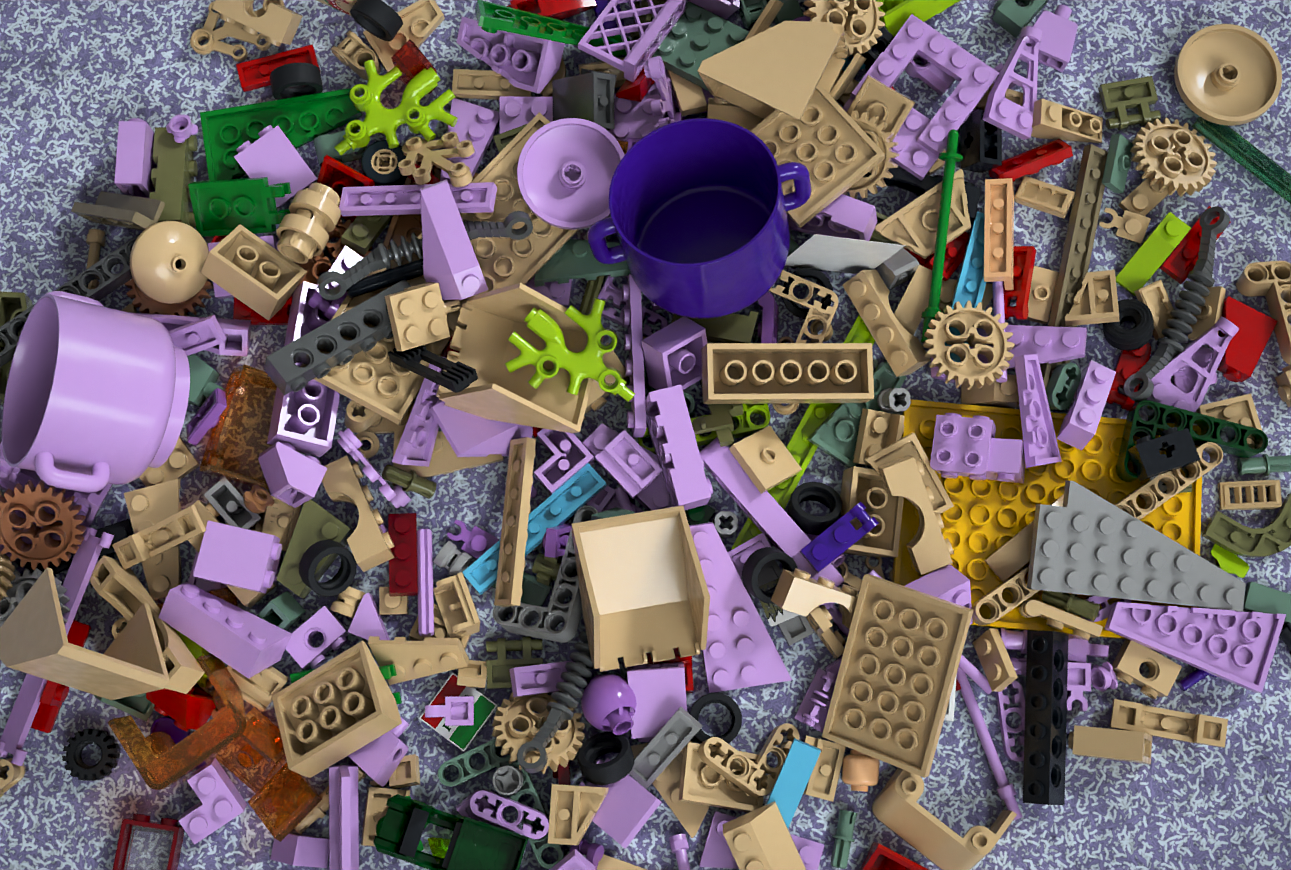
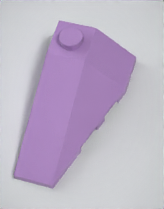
M447 179L420 189L423 275L426 282L439 283L442 300H463L487 291V284Z

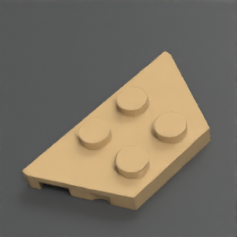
M962 169L954 173L946 245L971 228L964 172ZM942 182L876 225L874 228L875 232L898 245H906L904 248L924 259L932 255L935 251Z
M648 743L631 746L634 759ZM682 749L652 784L690 837L693 838L696 836L710 806L678 801L683 759Z

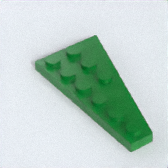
M352 88L200 112L209 181L231 180L245 175L246 172L234 158L238 154L236 149L247 141H250L251 144L260 138L258 133L269 125L273 128L278 125L294 148L297 149L313 141L316 137L325 135L363 116L362 112L355 108L350 99V90Z

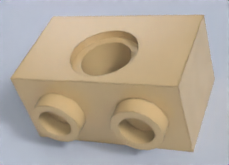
M1129 639L1124 640L1112 664L1114 672L1117 673L1116 678L1128 685H1131L1132 682L1142 687L1140 691L1153 699H1156L1157 696H1168L1182 668L1181 665L1154 650ZM1142 663L1146 664L1149 668L1147 678H1144L1139 672V667Z

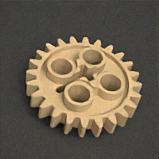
M876 0L804 1V5L809 7V9L803 12V15L810 17L811 22L831 21L833 24L843 25L848 48L847 57L851 55L854 57L856 53L863 54L878 43L876 39L882 36L879 29L884 27L885 23L879 19L885 16V13L879 11L878 8L883 5V2H876Z
M852 111L851 118L866 134H870L873 137L874 143L885 153L886 157L873 168V173L869 177L864 175L842 193L848 195L850 192V197L857 199L859 192L863 199L868 197V190L872 194L878 193L876 185L882 188L887 186L883 180L884 177L893 178V175L888 170L889 168L898 167L891 160L898 157L899 154L892 152L891 148L897 146L898 142L889 141L894 132L885 133L884 130L888 124L882 123L877 125L878 116H873L869 121V112H863L859 118L858 111Z
M1165 118L1162 123L1159 119H1155L1153 123L1148 122L1136 134L1132 141L1134 146L1130 152L1135 154L1131 160L1139 162L1135 170L1144 171L1141 178L1149 177L1151 179L1150 186L1158 184L1160 192L1167 188L1169 195H1172L1176 190L1178 195L1182 197L1185 192L1191 196L1195 191L1200 192L1203 187H1206L1211 181V177L1216 173L1213 168L1217 165V162L1212 160L1216 153L1208 151L1212 144H1204L1203 142L1206 136L1198 137L1196 135L1197 128L1190 131L1188 123L1186 122L1182 127L1178 119L1172 124L1168 118Z
M969 300L964 308L959 301L955 303L953 309L947 305L943 310L944 313L937 312L935 315L936 320L932 319L928 324L931 329H927L924 333V336L929 339L925 340L923 347L930 348L924 356L925 358H933L929 367L939 368L936 374L937 377L942 374L947 375L945 379L946 384L952 379L956 380V388H959L962 382H965L967 390L972 388L974 382L978 389L984 386V381L991 385L995 381L994 377L999 379L1003 375L1002 370L1006 371L1010 364L1007 361H1010L1014 356L1008 351L1012 350L1015 344L1007 342L1013 333L1004 332L1008 322L1000 324L998 320L1001 314L993 317L991 315L992 307L983 311L981 302L978 303L976 308H972L971 301ZM949 327L958 329L960 336L953 335ZM976 328L985 330L988 337L979 335ZM950 353L957 354L961 362H954L950 358ZM977 355L986 356L988 363L979 361Z
M512 692L509 700L503 699L501 707H497L492 726H494L492 736L497 737L495 746H503L500 755H511L509 759L510 764L518 760L517 753L519 748L526 742L532 741L538 731H540L539 729L543 726L550 713L546 709L549 702L557 703L547 693L513 697ZM574 713L571 720H565L560 727L561 730H558L553 738H551V741L547 743L548 745L545 747L548 760L544 769L541 770L542 774H545L547 766H550L556 772L559 764L565 768L569 760H575L585 737V733H583L585 723L580 722L581 713ZM537 751L527 753L525 762H537L540 758V753Z

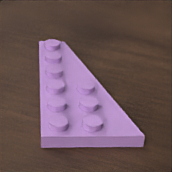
M708 522L689 525L710 595L706 649L702 650L709 693L791 681L792 679L745 589L714 524Z

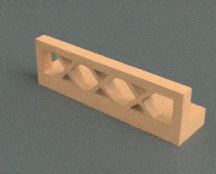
M985 179L984 282L1004 281L1005 290H1013V179Z

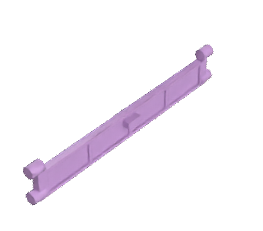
M86 527L82 535L84 540L81 545H78L79 549L73 557L62 585L67 589L64 595L70 598V601L64 604L70 611L62 615L63 618L68 620L67 623H64L67 635L102 548L109 549L114 535L103 532L101 538L95 537L97 530ZM26 674L0 739V757L6 758L7 754L10 753L14 755L11 763L19 766L23 765L28 753L22 750V747L41 703L39 701L47 683L46 679Z

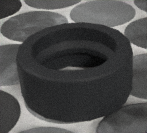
M357 0L350 10L351 16L361 27L384 41H392L403 25V21L398 13L382 0Z
M285 64L274 69L269 76L272 95L277 100L317 94L323 91L320 70L313 64Z
M801 268L792 273L801 278L811 277L816 279L823 287L833 291L829 278L822 271L814 268ZM789 278V282L784 283L783 287H786L783 293L789 294V287L794 279ZM827 294L822 299V309L826 310L832 302L831 295ZM782 297L785 307L796 317L806 319L809 309L800 308L793 301Z
M807 482L796 487L791 494L788 505V515L804 533L820 535L840 519L842 512V500L839 493L832 487L819 482ZM809 500L818 501L829 508L831 513L825 516H813L806 513L799 504Z
M330 539L321 540L311 545L304 552L299 563V574L302 582L316 594L325 597L336 596L345 591L353 582L357 563L353 554L339 542ZM329 554H338L341 557V566L338 573L327 582L320 583L316 581L315 570L318 563Z
M765 547L752 553L744 563L742 582L749 594L764 603L775 604L771 599L776 586L767 591H763L758 587L760 570L771 560L781 562L782 571L785 569L794 572L797 565L793 558L776 548Z
M711 692L701 696L693 703L689 714L698 721L700 711L710 703L724 705L730 711L732 717L731 726L724 735L718 736V738L730 743L738 735L742 726V714L738 704L731 697L723 693ZM700 729L694 737L702 743L715 736H709Z
M613 732L596 734L588 738L577 752V760L582 775L588 782L595 785H608L625 778L634 765V755L629 740L623 734L615 735ZM619 753L608 762L601 764L593 763L604 754Z

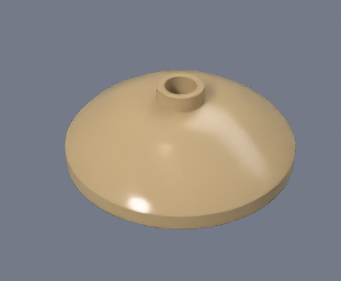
M177 221L155 223L146 228L133 244L130 254V270L133 280L146 296L155 301L168 304L184 302L195 296L208 279L201 274V271L209 254V249L201 234L185 223ZM180 259L181 267L177 269L175 263Z

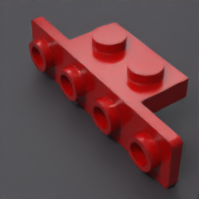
M73 620L67 635L68 643L84 648L91 626ZM47 680L39 701L41 703L30 728L45 733L52 732L62 703L68 695V686Z

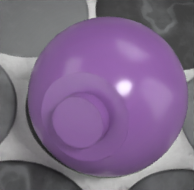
M615 674L593 677L584 689L581 698L582 712L586 720L593 727L602 731H612L615 735H622L633 727L634 722L632 718L636 712L637 703L635 694L628 685V680Z

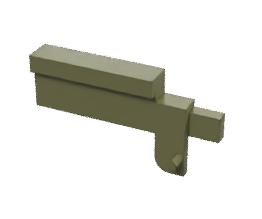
M707 404L710 415L698 417L692 422L695 435L715 430L720 447L734 444L731 433L734 430L732 417L743 415V405Z

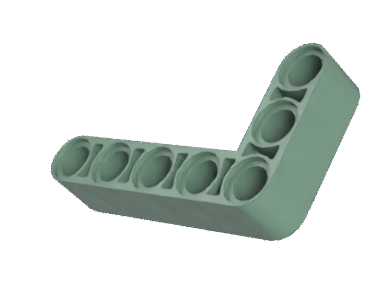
M495 738L444 762L438 769V778L443 785L453 787L496 767L497 769L503 766L519 768V762L516 760L510 764L509 759L511 755L505 758L500 757L496 751ZM476 753H481L485 757V765L480 770L474 769L471 765V758ZM451 765L456 766L459 770V777L454 782L448 781L445 777V770ZM521 769L523 772V785L518 792L509 795L510 799L519 802L523 794H530L535 799L533 809L541 811L548 816L530 774ZM524 811V819L521 822L522 826L524 823L532 825L534 822L526 819L529 815L526 811ZM548 834L540 839L528 837L535 856L542 867L551 869L563 859L564 852L561 844H549ZM553 847L558 851L559 856L556 862L548 863L543 859L545 848Z

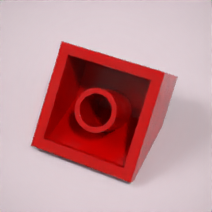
M196 684L187 694L166 688L146 693V698L154 704L153 709L164 716L169 715L174 719L173 724L184 731H189V729L201 731L210 718L212 711L219 703L217 699Z

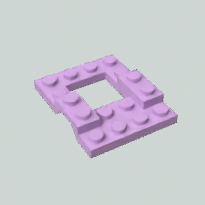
M911 14L885 51L881 52L853 90L843 109L847 112L868 75L892 88L916 54H919L959 81L958 86L950 97L946 99L932 120L912 108L893 142H898V145L891 148L892 152L898 153L899 156L892 158V161L922 181L938 160L939 153H942L946 148L948 132L952 129L958 131L994 83L999 72Z

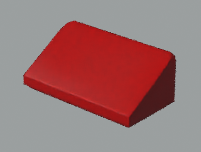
M643 68L634 82L626 79L616 93V97L641 102L655 81L652 78H646Z

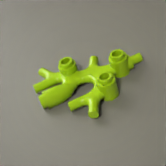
M365 61L364 67L368 78L367 84H357L350 90L351 101L358 111L366 113L363 122L360 120L350 121L345 128L346 134L342 136L344 140L334 148L341 156L350 148L354 150L365 147L370 142L371 136L376 133H383L390 149L397 148L399 142L396 131L402 124H407L408 129L412 133L421 134L427 142L435 139L436 134L429 127L431 120L441 121L451 127L456 125L458 117L445 112L443 109L446 104L455 98V95L448 89L429 105L421 106L420 99L438 86L437 83L441 80L431 67L428 70L424 68L408 82L398 107L387 109L382 106L380 95L387 86L403 74L395 66L385 75H379L374 61Z
M595 298L591 312L588 315L582 314L572 305L564 313L583 328L587 334L588 342L585 349L581 352L568 350L561 328L556 321L542 309L537 310L535 307L526 316L524 321L528 323L526 326L545 341V348L537 350L515 331L508 338V341L520 350L518 357L505 363L508 371L512 373L523 366L534 365L536 372L528 383L535 389L540 386L545 378L554 377L559 369L563 368L570 375L567 392L577 395L582 380L591 378L599 382L602 390L611 392L614 396L619 394L627 402L635 395L633 391L625 386L626 381L621 378L620 372L612 367L607 368L603 362V355L615 349L618 338L615 331L610 328H604L602 325L601 317L606 302L602 299ZM609 335L612 341L609 344H604L601 341V337ZM547 360L552 361L554 368L546 369L544 362ZM613 375L616 380L613 383H607L605 377Z

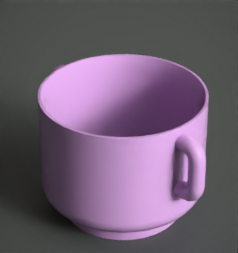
M63 291L46 293L36 302L27 317L17 342L8 375L2 414V448L7 464L10 467L36 471L40 479L50 486L81 492H97L102 490L107 484H127L140 477L148 467L158 468L162 466L171 455L177 443L186 415L190 390V368L185 351L173 345L168 330L162 323L153 318L104 307L100 302L89 297Z

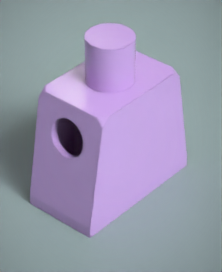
M1058 5L1054 13L1043 11L1033 27L1039 28L1043 32L1038 48V62L1060 72H1063L1069 63L1078 28L1075 22L1068 20L1072 10L1066 5Z
M401 716L402 724L348 755L369 777L382 787L388 782L409 748L398 738L409 726Z

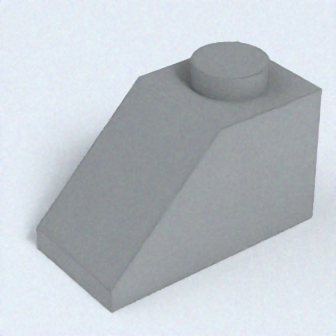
M902 248L875 269H877L887 288L891 290L912 279L919 266V262L907 250Z
M223 477L203 494L231 526L249 530L262 519L259 514L247 509L244 504L243 494L226 477Z

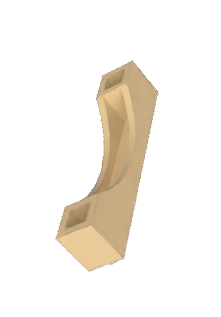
M103 555L95 565L89 580L96 592L120 612L128 622L143 603L149 604L170 679L164 688L187 694L204 675V670L174 628L158 618L161 610L132 569L124 570L119 560Z

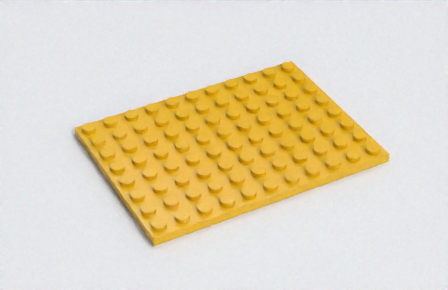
M910 399L911 404L909 408L902 411L905 419L904 432L901 438L912 432L915 433L929 461L931 460L936 415H945V413H956L968 418H973L976 415L989 417L996 426L995 438L1019 439L1023 441L1020 409ZM1051 412L1056 439L1063 419L1066 416L1065 413ZM1101 417L1095 435L1082 451L1057 439L1062 461L1026 468L1025 464L1024 484L989 479L973 480L965 476L944 478L941 477V473L936 472L954 507L940 514L944 524L941 532L944 539H949L954 554L950 555L953 562L950 565L970 579L972 605L1003 583L984 560L1034 520L1036 504L1051 505L1063 495L1066 480L1075 481L1113 505L1150 480L1148 478L1142 481L1137 479L1132 482H1125L1116 473L1126 419ZM1167 423L1169 427H1175V424ZM1193 425L1194 432L1201 435V428ZM1134 435L1133 441L1139 439L1140 437ZM1159 450L1160 455H1166L1165 450ZM1128 461L1127 467L1129 471L1136 474L1132 462ZM1180 469L1182 476L1185 477V473ZM1202 477L1192 483V492L1177 493L1140 519L1143 523L1199 556ZM1137 496V498H1136V503H1137V505H1138L1140 508L1144 509V508H1145V501H1144V499H1142L1141 497ZM905 497L898 557L894 558L892 582L902 586L933 572L930 571L920 575L916 572L906 545L917 533L919 514L917 509ZM1030 561L1027 564H1025L1022 568H1020L1017 572H1019L1024 567L1029 565ZM1028 573L1024 577L1026 584L1028 582ZM1004 589L1002 592V598L1005 602L1011 603L1013 600L1012 592L1008 589ZM1039 590L1025 601L1037 600L1044 603L1042 601L1043 591ZM1077 594L1076 597L1086 599L1090 597V595ZM1111 598L1107 602L1110 605L1120 602L1121 599ZM1131 600V603L1199 608L1196 606ZM986 605L980 606V615L984 619H989L991 615L989 607ZM1020 605L993 623L978 625L973 622L970 625L1029 631H1056L1073 634V630L1066 627L1058 630L1046 625L1047 620L1038 616L1023 617L1019 612ZM1108 618L1094 622L1103 626L1100 637L1128 640L1104 629Z

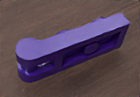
M862 502L855 505L849 512L800 550V553L817 573L879 524L874 517L871 518L865 511L866 507ZM854 518H857L863 525L858 530L850 523Z

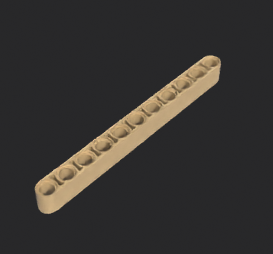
M1207 442L1197 447L1200 460L1185 466L1189 473L1188 478L1181 475L1180 468L1155 476L1114 505L1138 520L1142 519L1219 465L1223 459L1221 447L1213 442ZM1202 451L1209 454V463L1203 460ZM1159 481L1163 482L1166 485V494L1162 493L1159 490ZM1137 496H1139V497H1141L1142 499H1144V501H1145V508H1144V509L1140 508V507L1137 505V503H1136V498H1137ZM1029 565L973 603L972 620L975 624L987 625L997 621L1039 591L1028 589L1024 577L1029 572ZM1004 589L1012 592L1013 600L1011 603L1003 600L1002 592ZM981 605L989 607L991 611L989 619H984L980 615L979 608Z

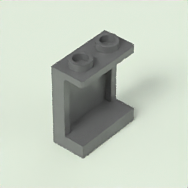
M590 72L552 80L553 121L565 118H579L594 122L606 130L614 129V75Z

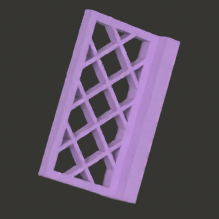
M611 0L580 40L578 49L623 71L624 78L634 82L644 68V62L653 56L685 12L686 0H667L665 4L655 6L652 0H647L649 7L638 9L635 8L633 1L639 0ZM629 2L631 10L617 11V4ZM652 14V22L640 23L638 16ZM634 17L635 25L622 26L620 19ZM616 20L618 28L604 30V22ZM639 32L640 38L638 40L627 41L626 33ZM621 36V43L609 45L607 37ZM602 38L604 46L599 47L588 44L590 40ZM625 49L627 54L622 61L614 57L612 52Z
M357 764L332 765L329 767V870H359Z

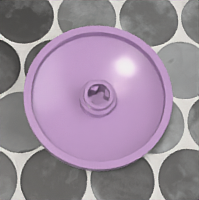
M565 118L550 122L538 129L528 139L521 151L517 167L520 193L528 208L538 218L552 226L570 230L591 227L597 221L611 215L609 209V188L614 172L625 154L615 137L605 128L594 122L579 118Z

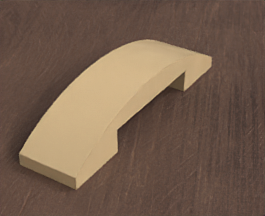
M1064 494L1051 505L1063 507ZM1034 520L984 560L1002 582L1030 561Z
M192 505L136 534L112 544L125 570L205 532L206 529L195 506Z
M1113 699L1110 727L1115 729L1145 732L1155 737L1223 748L1225 747L1228 719L1168 710Z

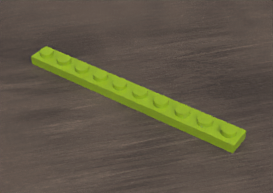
M858 315L844 343H872L873 346L875 340L861 316ZM810 403L786 447L802 470L797 475L767 490L783 509L786 507L791 494L818 448L808 441L807 438L841 403ZM749 517L731 550L762 533Z

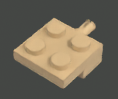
M426 282L385 296L396 350L405 351L450 337L447 313L460 310L461 306H457L460 304L459 300L444 303L439 283Z

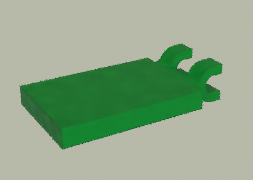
M268 177L202 181L188 184L196 230L202 237L228 235L240 224L253 234L272 233L276 231V224H280L286 214H291L289 209L277 211L275 198L284 197L285 194L291 193L290 182L269 185Z

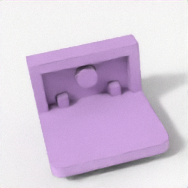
M956 413L936 415L930 460L931 468L935 471L985 475L988 468L991 438H995L996 426L994 421L990 420L989 417L979 415L973 416V418L962 417V415Z

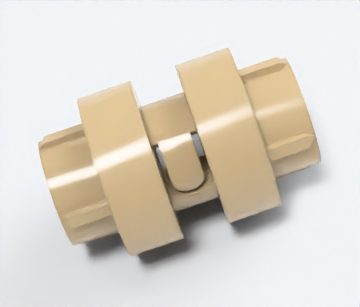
M312 183L309 188L299 190L295 194L289 206L291 214H286L283 217L276 231L280 239L277 244L278 250L287 259L305 264L313 256L322 254L329 240L327 232L334 230L341 216V210L338 207L340 198L332 188L321 183Z

